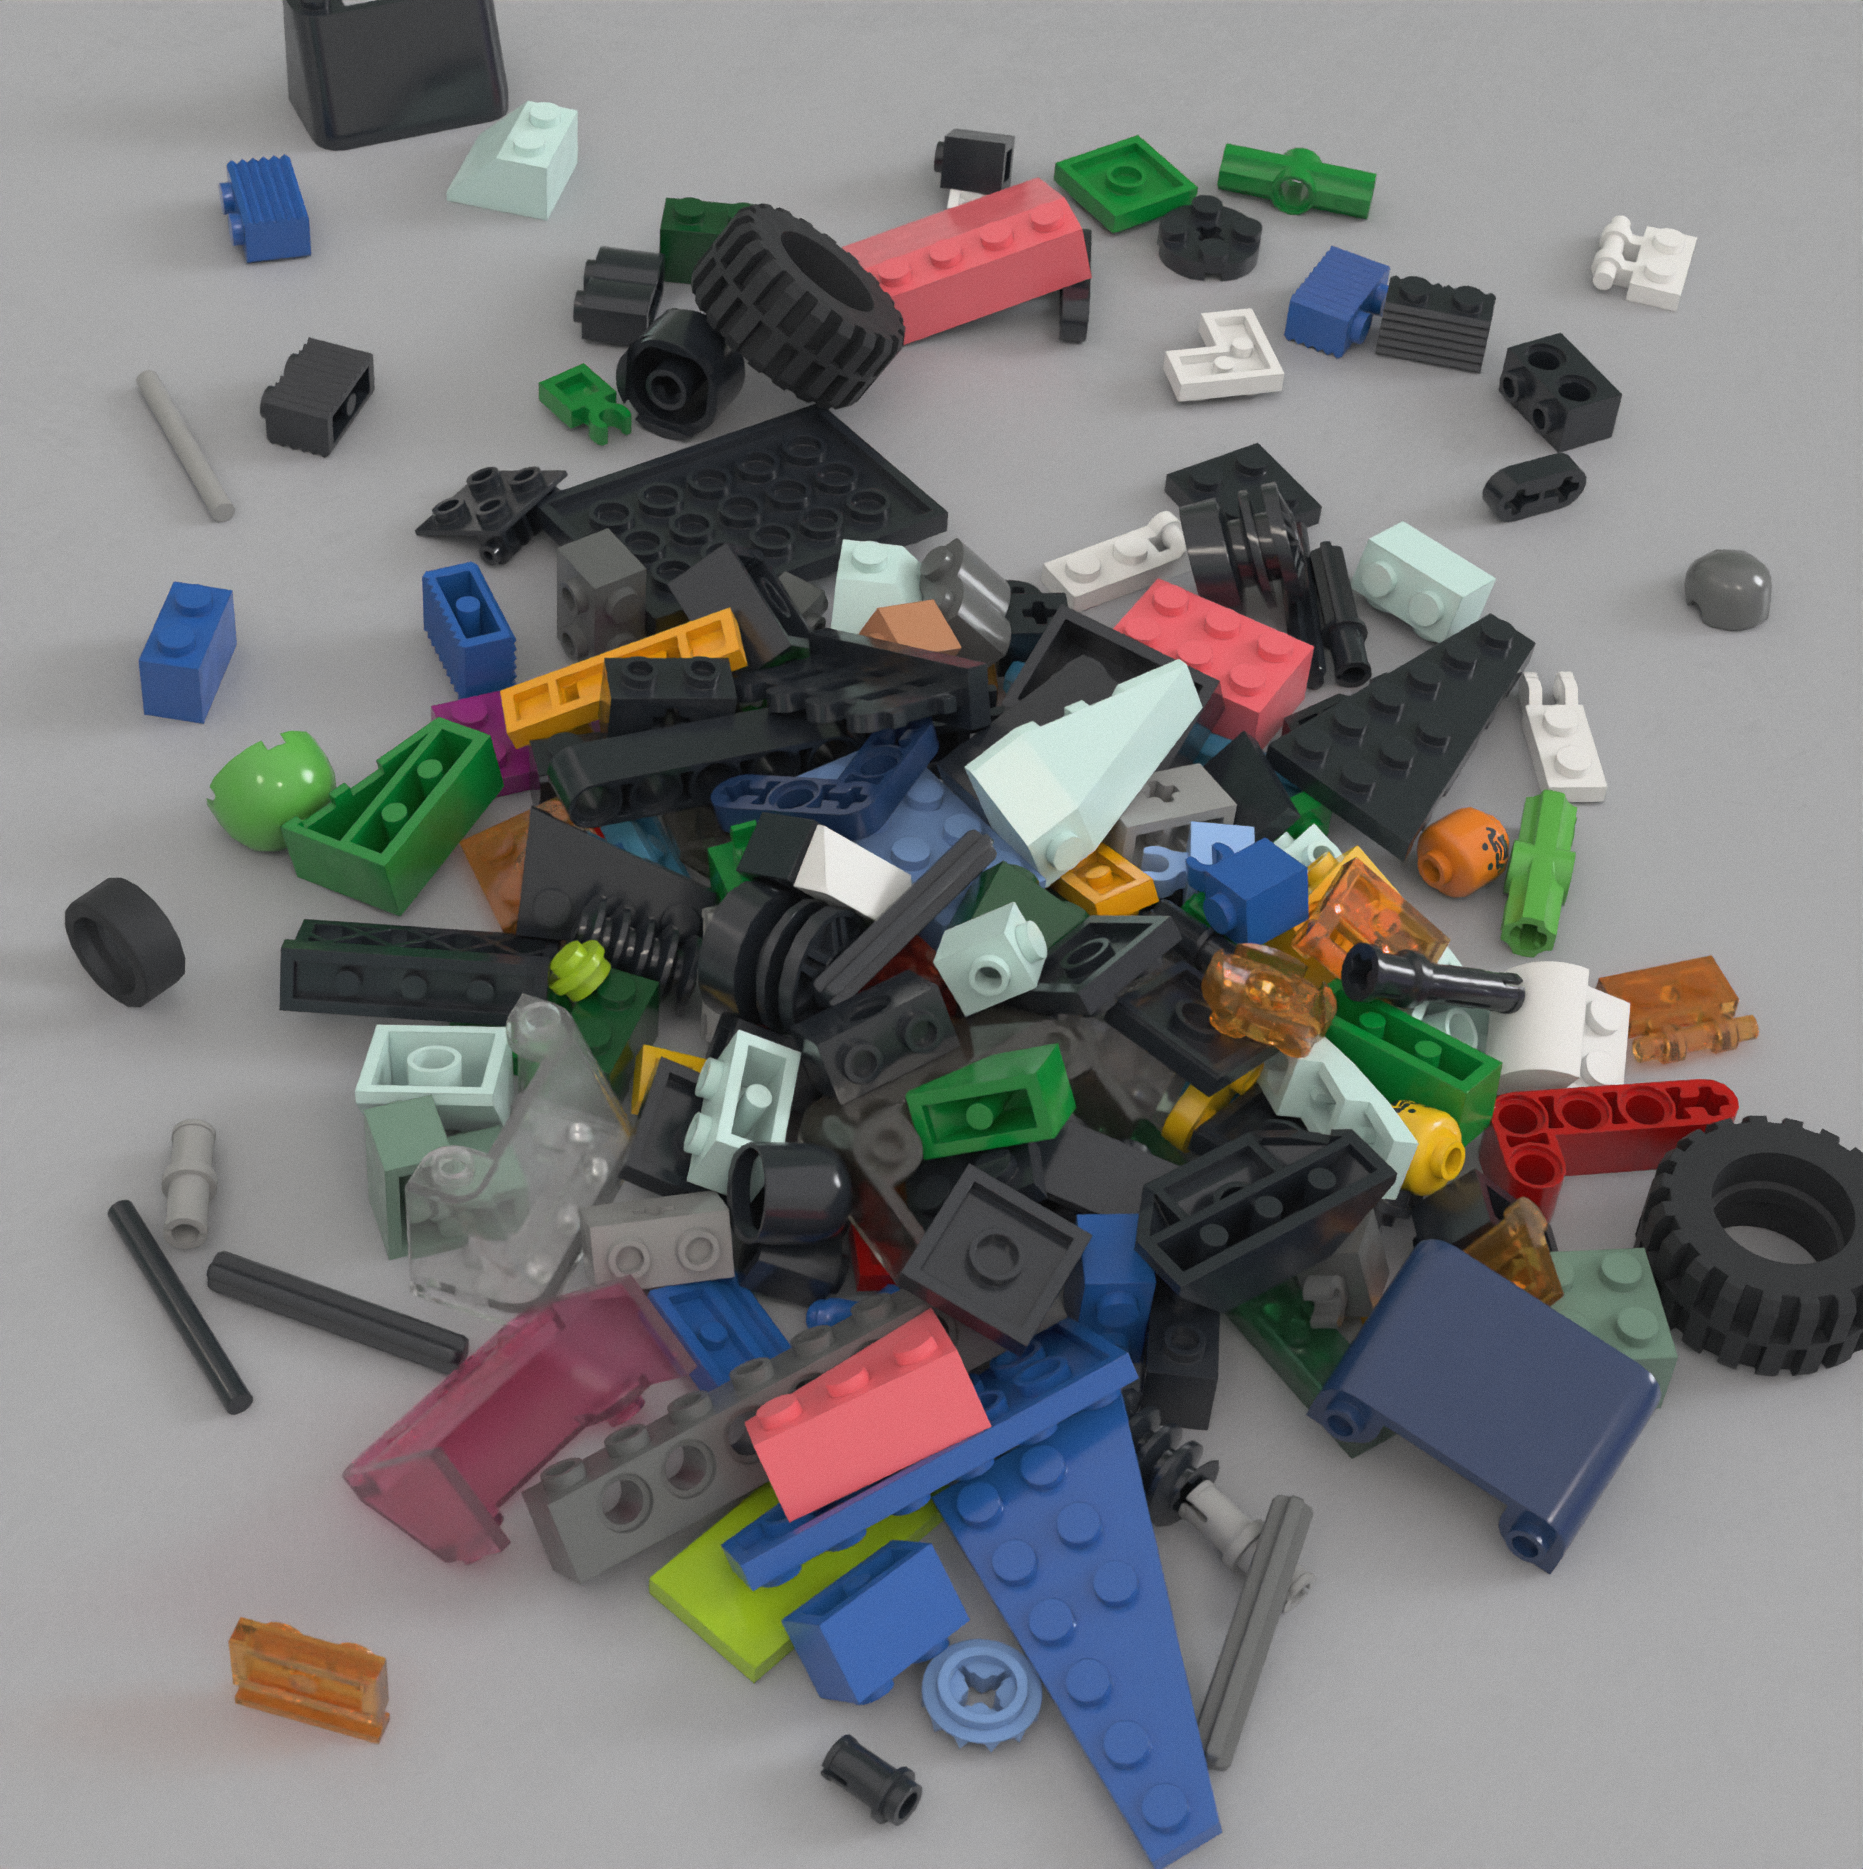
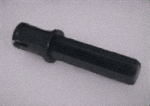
M1330 541L1320 542V548L1310 552L1309 557L1325 626L1321 632L1323 645L1330 650L1336 683L1342 687L1355 688L1368 682L1372 676L1364 644L1368 631L1365 623L1358 618L1343 549L1340 546H1332Z

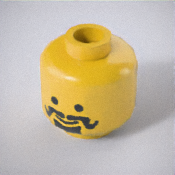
M1395 1100L1390 1103L1419 1143L1400 1189L1411 1191L1412 1194L1417 1196H1430L1445 1187L1449 1181L1455 1179L1464 1165L1465 1147L1462 1144L1457 1121L1444 1111L1410 1100Z

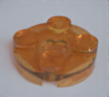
M1253 943L1238 944L1233 954L1224 955V948L1216 951L1201 984L1203 996L1213 1009L1209 1020L1216 1030L1233 1038L1247 1036L1258 1042L1274 1046L1282 1053L1294 1058H1305L1310 1054L1313 1045L1324 1038L1336 1014L1337 1002L1334 993L1324 980L1319 990H1317L1310 981L1304 978L1308 966L1300 960L1280 950Z

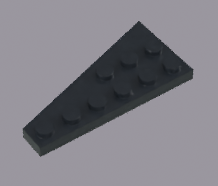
M1490 613L1268 744L1265 756L1274 771L1404 862L1411 852L1420 831H1424L1431 820L1433 811L1440 799L1446 796L1475 750L1482 732L1490 726L1497 708L1504 697H1508L1522 672L1527 667L1536 643L1517 631L1509 622L1499 619Z

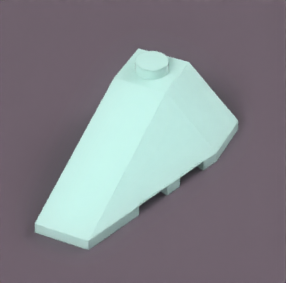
M1177 659L1118 684L1111 697L1089 706L1083 700L1064 707V717L1048 724L1039 726L1034 721L1014 728L964 768L991 828L1046 879L1045 888H1047L1096 850L1203 707L1187 664Z

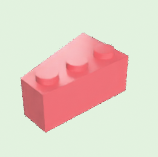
M932 1308L924 1311L793 1393L781 1395L766 1402L757 1410L754 1417L744 1422L755 1451L789 1523L992 1427L956 1347Z

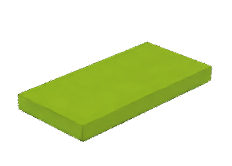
M768 1481L649 1578V1593L749 1680L755 1683L795 1649L781 1620L891 1540L919 1542L943 1521L932 1498L923 1507L903 1516L890 1515L866 1528V1535L853 1546L836 1552L826 1550L801 1564V1571L786 1583L771 1588L761 1586L752 1591L732 1570L721 1544L780 1503L770 1481ZM946 1484L945 1486L935 1490L934 1492L930 1493L931 1497L937 1495L938 1493L949 1488L950 1486Z

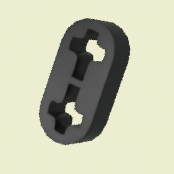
M1555 453L1500 469L1486 482L1482 491V498L1501 521L1514 522L1570 505L1583 492L1587 477L1569 455Z

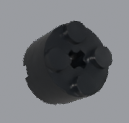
M667 309L630 345L627 351L620 357L616 368L618 393L623 403L629 400L633 408L639 413L635 418L636 421L649 432L670 440L689 439L696 433L706 430L739 395L745 381V362L743 356L738 352L735 353L725 343V338L718 331H714L707 322L706 314L688 309Z

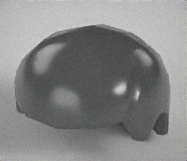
M1716 549L1696 559L1689 566L1684 583L1686 603L1690 606L1695 601L1699 605L1705 624L1715 628L1741 630L1754 628L1768 619L1772 595V578L1768 568L1753 555L1742 550Z

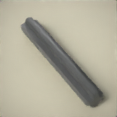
M1277 1495L1271 1501L1197 1721L1208 1770L1224 1772L1231 1766L1313 1518V1509L1304 1503V1499L1298 1496Z

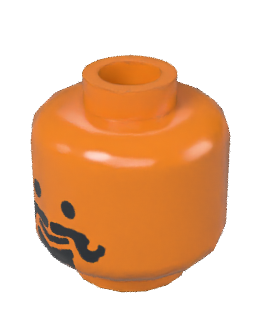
M1472 807L1456 809L1429 825L1419 835L1416 849L1419 873L1428 885L1436 888L1442 894L1453 898L1471 895L1496 880L1506 870L1509 858V837L1505 828L1494 816Z

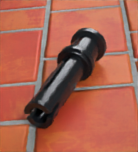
M1358 943L1349 950L1343 961L1341 971L1342 987L1346 996L1352 1001L1368 1003L1375 1000V998L1389 999L1396 1007L1412 1009L1424 1001L1511 1014L1521 1008L1526 992L1525 987L1506 985H1519L1523 982V979L1515 973H1498L1483 969L1436 964L1435 962H1430L1420 951L1403 949L1396 954L1384 953L1377 945Z

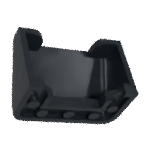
M283 0L288 98L312 141L317 146L332 151L350 150L492 122L501 119L507 114L509 109V92L494 0H375L345 6L342 0Z

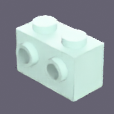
M1402 521L1368 539L1352 578L1351 587L1365 596L1367 602L1372 607L1383 612L1392 613L1411 625L1418 636L1428 641L1441 643L1478 621L1496 578Z
M738 1029L718 1059L709 1057L706 1060L695 1089V1095L703 1098L701 1113L697 1112L692 1119L684 1142V1151L692 1154L687 1182L727 1195L728 1172L734 1153L742 1145L749 1142H785L801 1052ZM760 1156L753 1163L750 1203L765 1185Z

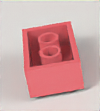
M1160 578L1152 584L1113 628L1171 658L1180 659L1188 666L1220 681L1225 710L1212 730V733L1233 740L1241 732L1246 731L1257 740L1263 750L1283 726L1284 718L1292 715L1305 698L1314 646Z

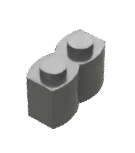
M958 538L945 546L934 548L926 555L920 566L919 586L924 596L922 601L934 599L962 647L956 656L987 663L988 668L1006 655L1010 645L1011 626L1005 618L1010 603L1011 593L1009 584Z

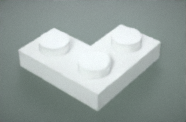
M1252 308L1201 313L1198 331L1206 347L1165 351L1163 370L1178 402L1203 401L1211 398L1239 395L1252 396L1258 393L1282 391L1284 372Z

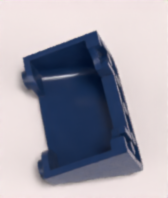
M1428 1239L1418 1243L1409 1254L1319 1391L1306 1415L1321 1424L1330 1435L1344 1442H1371L1378 1436L1382 1428L1386 1426L1507 1505L1500 1516L1498 1527L1508 1549L1519 1559L1533 1563L1548 1574H1551L1648 1423L1660 1402L1662 1394L1654 1376L1636 1361L1459 1248L1445 1241Z

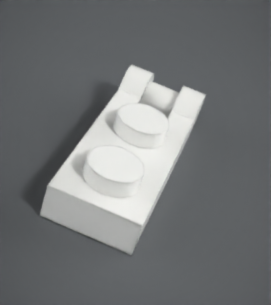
M1161 512L1153 517L1147 526L1043 563L1041 582L1051 593H1066L1068 607L1077 612H1082L1151 586L1158 578L1167 580L1191 571L1181 522L1172 512Z

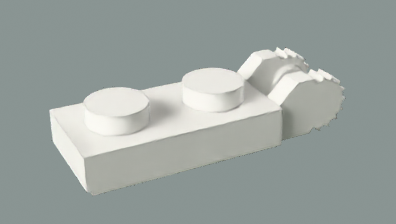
M1564 671L1556 673L1553 684V695L1556 705H1542V686L1539 676L1535 672H1522L1518 683V697L1523 713L1521 725L1540 791L1542 792L1545 789L1564 793L1569 802H1604L1608 786L1583 705H1578V686L1576 680H1574L1573 672Z

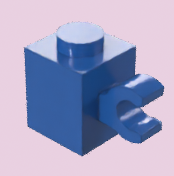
M1263 838L1236 853L1229 846L1216 842L1211 845L1212 864L1210 865L1200 863L1192 856L1185 859L1187 883L1193 889L1205 892L1203 910L1206 921L1217 933L1226 935L1247 952L1309 919L1308 868L1267 838Z

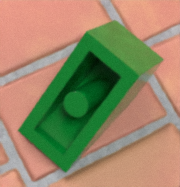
M1058 1043L993 1054L911 1089L905 1095L924 1160L1054 1139L1076 1109Z

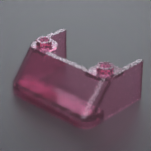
M631 1274L534 1304L504 1325L354 1459L343 1471L342 1478L361 1502L443 1562L449 1563L462 1560L465 1565H469L485 1555L502 1552L511 1543L500 1528L504 1521V1516L499 1508L585 1427L597 1425L604 1421H607L610 1427H616L624 1423L645 1405L646 1401L641 1394L651 1385L688 1376L698 1366Z

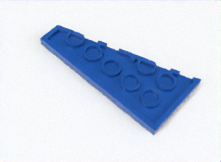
M1067 1316L1062 1321L1034 1335L1022 1357L1007 1350L992 1358L989 1363L990 1367L980 1375L968 1373L992 1427L790 1523L781 1504L778 1503L721 1544L732 1570L752 1591L761 1586L771 1588L786 1583L801 1571V1564L826 1550L836 1552L853 1546L866 1535V1528L890 1515L903 1516L920 1509L930 1500V1493L954 1480L965 1481L978 1477L994 1465L995 1457L1017 1445L1028 1446L1039 1443L1055 1433L1058 1428L1057 1423L1081 1410H1097L1115 1401L1119 1397L1122 1387L1139 1379L1129 1354Z
M1120 1389L1119 1397L1109 1405L1093 1411L1081 1410L1058 1423L1055 1433L1047 1439L1033 1445H1020L995 1460L994 1465L982 1475L973 1479L959 1481L931 1498L937 1511L1024 1655L1035 1669L1041 1683L1153 1868L1163 1869L1223 1833L1198 1729L1192 1695L1180 1650L1127 1410Z

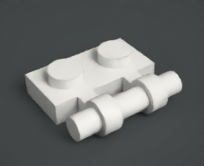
M1615 216L1611 223L1604 227L1599 242L1601 250L1596 253L1592 262L1591 272L1594 276V286L1600 290H1607L1612 285L1628 288L1625 300L1677 312L1697 237L1684 235L1671 228L1659 229L1650 226L1646 227L1644 237L1633 235L1630 230V220L1625 216Z

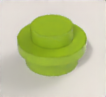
M576 940L567 944L555 955L550 963L549 968L553 973L549 980V988L557 995L566 994L574 1002L590 995L605 980L611 968V964L603 957L605 953L604 947L597 940H589L583 944Z

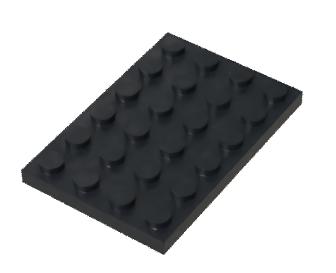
M816 404L543 497L533 507L535 513L534 522L559 546L609 528L646 568L645 629L651 635L691 622L667 584L725 543L762 551L778 578L786 571L806 582H810L838 571L843 539L863 542L874 541L881 544L905 547L946 532L948 525V511L828 409L820 408Z

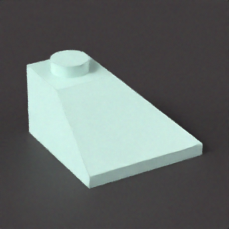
M843 539L836 577L831 629L858 634L877 608L922 601L924 596L919 586L921 563L903 546L881 544L874 541L863 542Z

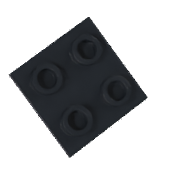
M536 466L521 470L499 471L497 467H486L477 470L466 479L467 485L451 498L441 501L432 509L433 515L415 530L416 535L477 536L481 545L479 555L485 563L491 566L506 564L522 546L527 545L534 536L542 531L534 522L535 513L533 507L543 497L561 491L556 486L568 476L566 470H540Z

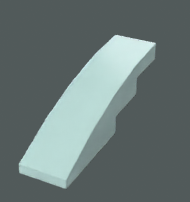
M1254 987L1247 1006L1287 1035L1279 1052L1264 1062L1263 1071L1257 1080L1274 1112L1279 1116L1301 1118L1310 1132L1330 1135L1331 1129H1352L1398 1173L1394 1185L1381 1198L1396 1200L1419 1143L1391 1104L1348 1057L1311 1023L1269 990Z

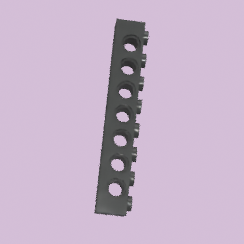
M903 1288L891 1295L889 1293L872 1295L853 1305L850 1310L852 1316L831 1327L829 1325L815 1326L797 1334L790 1341L792 1348L771 1359L767 1357L752 1359L737 1366L729 1373L731 1380L709 1392L698 1390L675 1399L667 1406L668 1414L646 1426L644 1424H633L613 1432L604 1440L605 1448L582 1460L578 1457L568 1458L549 1466L540 1474L541 1482L522 1491L521 1494L553 1570L581 1585L770 1481L755 1451L746 1426L740 1439L730 1445L728 1434L735 1418L743 1414L746 1422L754 1417L757 1410L766 1402L781 1395L791 1394L800 1382L804 1381L806 1385L929 1308L933 1309L956 1347L967 1372L1007 1351V1349ZM1059 1295L1035 1335L1067 1318ZM682 1447L684 1454L683 1464L677 1474L667 1479V1460L676 1449ZM620 1481L621 1496L618 1503L612 1510L603 1513L602 1499L605 1491L610 1485Z

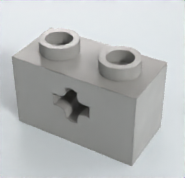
M1200 763L1154 772L1102 842L1141 870L1145 847L1160 846L1172 851L1186 852L1191 821L1233 825L1237 804Z
M711 1190L579 1207L585 1275L596 1295L735 1277L729 1209L716 1191Z

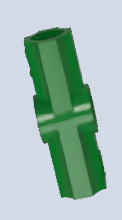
M1226 143L1217 185L1218 189L1270 199L1276 208L1289 215L1306 213L1309 209L1313 208L1368 219L1377 174L1322 163L1316 153L1306 148H1293L1284 154H1278Z

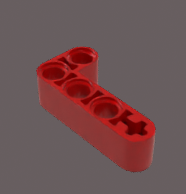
M1711 1079L1505 1093L1496 1098L1490 1126L1483 1131L1478 1149L1479 1162L1486 1177L1547 1223H1550L1565 1176L1657 1170L1658 1164L1666 1152L1675 1149L1677 1142L1689 1133L1698 1129L1705 1132L1707 1125L1731 1118L1734 1123L1739 1110V1102L1729 1087Z

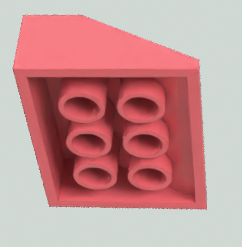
M1039 177L842 247L845 252H850L867 272H871L880 282L879 286L882 290L887 292L895 302L894 308L901 312L904 319V345L1092 278L1081 225L1065 197Z

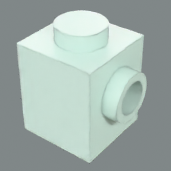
M1012 902L944 931L933 963L967 1017L1036 988L1047 956V947L1038 926L1031 920L1026 922L1016 903Z

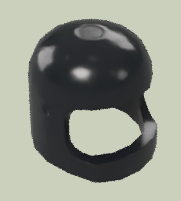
M749 1142L742 1145L734 1153L728 1172L727 1207L729 1209L732 1231L743 1242L749 1245L820 1244L839 1234L850 1215L853 1196L851 1175L844 1159L833 1149L816 1143ZM758 1156H760L765 1183L764 1212L759 1230L753 1226L750 1211L751 1173L754 1160Z

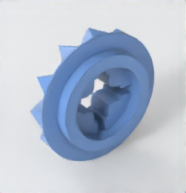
M970 1639L957 1642L948 1646L942 1653L934 1657L925 1670L922 1681L921 1707L926 1708L929 1713L934 1732L944 1730L952 1735L959 1749L968 1742L985 1744L989 1751L992 1752L1000 1742L1009 1739L1020 1743L1026 1729L1033 1721L1038 1720L1042 1703V1684L1030 1661L1022 1653L1009 1645L988 1639ZM973 1686L980 1693H985L990 1689L997 1690L995 1692L994 1708L990 1709L982 1702L975 1703L972 1706L966 1705L969 1688Z

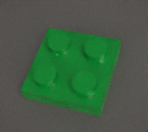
M1139 135L1055 163L1053 180L1111 233L1126 230L1165 216L1168 212L1180 206L1191 205L1193 198L1198 193V187Z

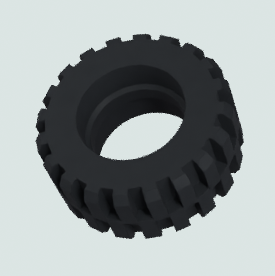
M761 203L740 209L693 267L692 293L696 295L695 302L699 310L706 313L707 322L714 331H718L725 338V343L735 353H740L748 361L747 364L758 373L762 372L772 379L773 384L784 391L789 390L793 392L796 398L806 403L813 401L820 408H834L835 410L853 405L858 402L904 345V319L901 312L894 308L895 302L891 296L879 286L880 282L871 272H867L850 252H845L840 248L834 239L826 233L822 234L816 230L813 224L803 218L798 219L792 216L789 211L780 207L774 209L770 204Z
M1767 1115L1746 1116L1742 1119L1741 1123L1734 1124L1732 1119L1728 1118L1707 1125L1705 1132L1698 1129L1677 1142L1676 1148L1666 1152L1658 1164L1635 1233L1636 1240L1633 1248H1645L1670 1331L1674 1328L1683 1333L1681 1339L1683 1343L1700 1354L1705 1349L1719 1356L1717 1363L1735 1370L1738 1364L1755 1367V1374L1777 1376L1781 1369H1790L1792 1376L1811 1374L1818 1371L1821 1362L1826 1369L1832 1368L1850 1360L1854 1352L1863 1350V1153L1856 1147L1851 1151L1839 1144V1136L1821 1129L1820 1134L1804 1129V1122L1784 1118L1781 1123L1768 1122ZM1753 1226L1775 1231L1802 1246L1816 1262L1788 1264L1766 1259L1738 1244L1723 1228Z

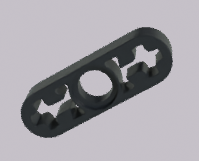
M1083 229L1091 271L1092 230ZM1091 278L1060 289L1058 339L1086 341L1090 310Z

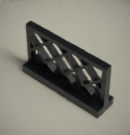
M304 919L295 939H285L281 946L279 1010L546 1029L551 992L548 985L553 973L549 966L555 955L561 950V940L519 936L516 933Z

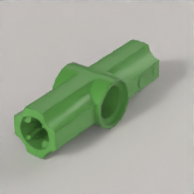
M1544 789L1540 794L1534 797H1526L1518 840L1514 839L1503 887V894H1508L1503 911L1500 940L1506 942L1511 947L1513 954L1534 958L1538 953L1551 951L1554 947L1561 906L1565 905L1576 856V852L1570 850L1575 834L1577 807L1571 805L1566 799V795L1561 792Z

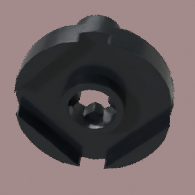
M1199 195L1193 198L1191 205L1175 208L1160 220L1157 244L1160 246L1159 257L1162 263L1170 270L1192 280L1204 281L1205 273H1222L1221 282L1236 280L1250 273L1257 265L1263 227L1258 220L1223 206L1219 198L1211 195Z

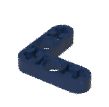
M932 716L908 722L907 726L901 728H887L873 732L838 779L753 774L739 775L720 783L711 794V801L720 828L730 833V826L756 820L758 823L762 812L815 820L822 826L829 828L850 841L869 837L883 827L938 752L940 745Z

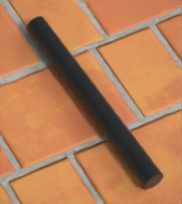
M130 1200L116 1202L107 1212L109 1220L227 1412L232 1415L244 1412L253 1403V1396Z

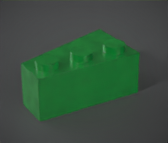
M437 717L376 760L378 769L351 788L346 783H342L329 792L331 802L303 822L295 816L280 826L297 877L401 917L504 787L491 735L441 717Z

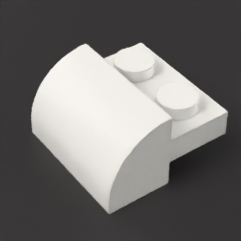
M1539 961L1521 964L1503 972L1518 974L1523 979L1521 984L1506 985L1525 987L1526 992L1524 1002L1517 1012L1503 1014L1490 1011L1485 1054L1503 1062L1497 1090L1498 1095L1519 1091L1624 1084L1630 1003L1588 986L1589 969L1575 964Z

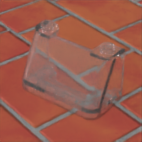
M522 993L508 1016L506 1023L508 1046L518 1055V1094L510 1106V1117L488 1154L458 1145L439 1147L429 1152L420 1161L405 1186L410 1294L513 1328L535 1326L544 1321L553 1311L583 1257L579 1207L613 1203L625 1181L617 1178L634 1127L569 1012L555 1003Z

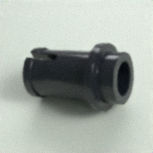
M850 1734L839 1738L823 1760L822 1767L824 1769L821 1771V1776L829 1782H834L870 1807L871 1818L879 1824L888 1821L895 1826L903 1824L912 1815L920 1802L923 1789L921 1785L915 1782V1773L907 1766L898 1769L894 1768L858 1743L857 1739Z

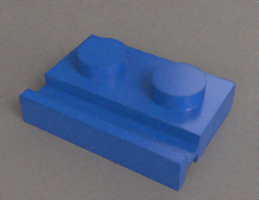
M735 1269V1277L671 1285L650 1290L643 1308V1312L699 1390L709 1392L730 1381L729 1373L742 1363L761 1357L771 1359L792 1348L752 1292L747 1288L739 1286L738 1273Z

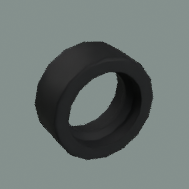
M122 877L107 878L74 900L65 910V929L70 945L81 965L101 989L127 1007L144 1006L177 983L185 974L186 958L175 929L157 903L136 884Z

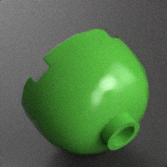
M291 730L279 733L286 743L277 745L269 750L262 741L249 746L231 759L213 778L209 787L216 797L214 800L206 798L207 806L219 824L240 844L254 851L286 850L287 846L280 826L295 816L303 822L331 802L328 793L336 788L335 772L328 757L315 738L306 731Z

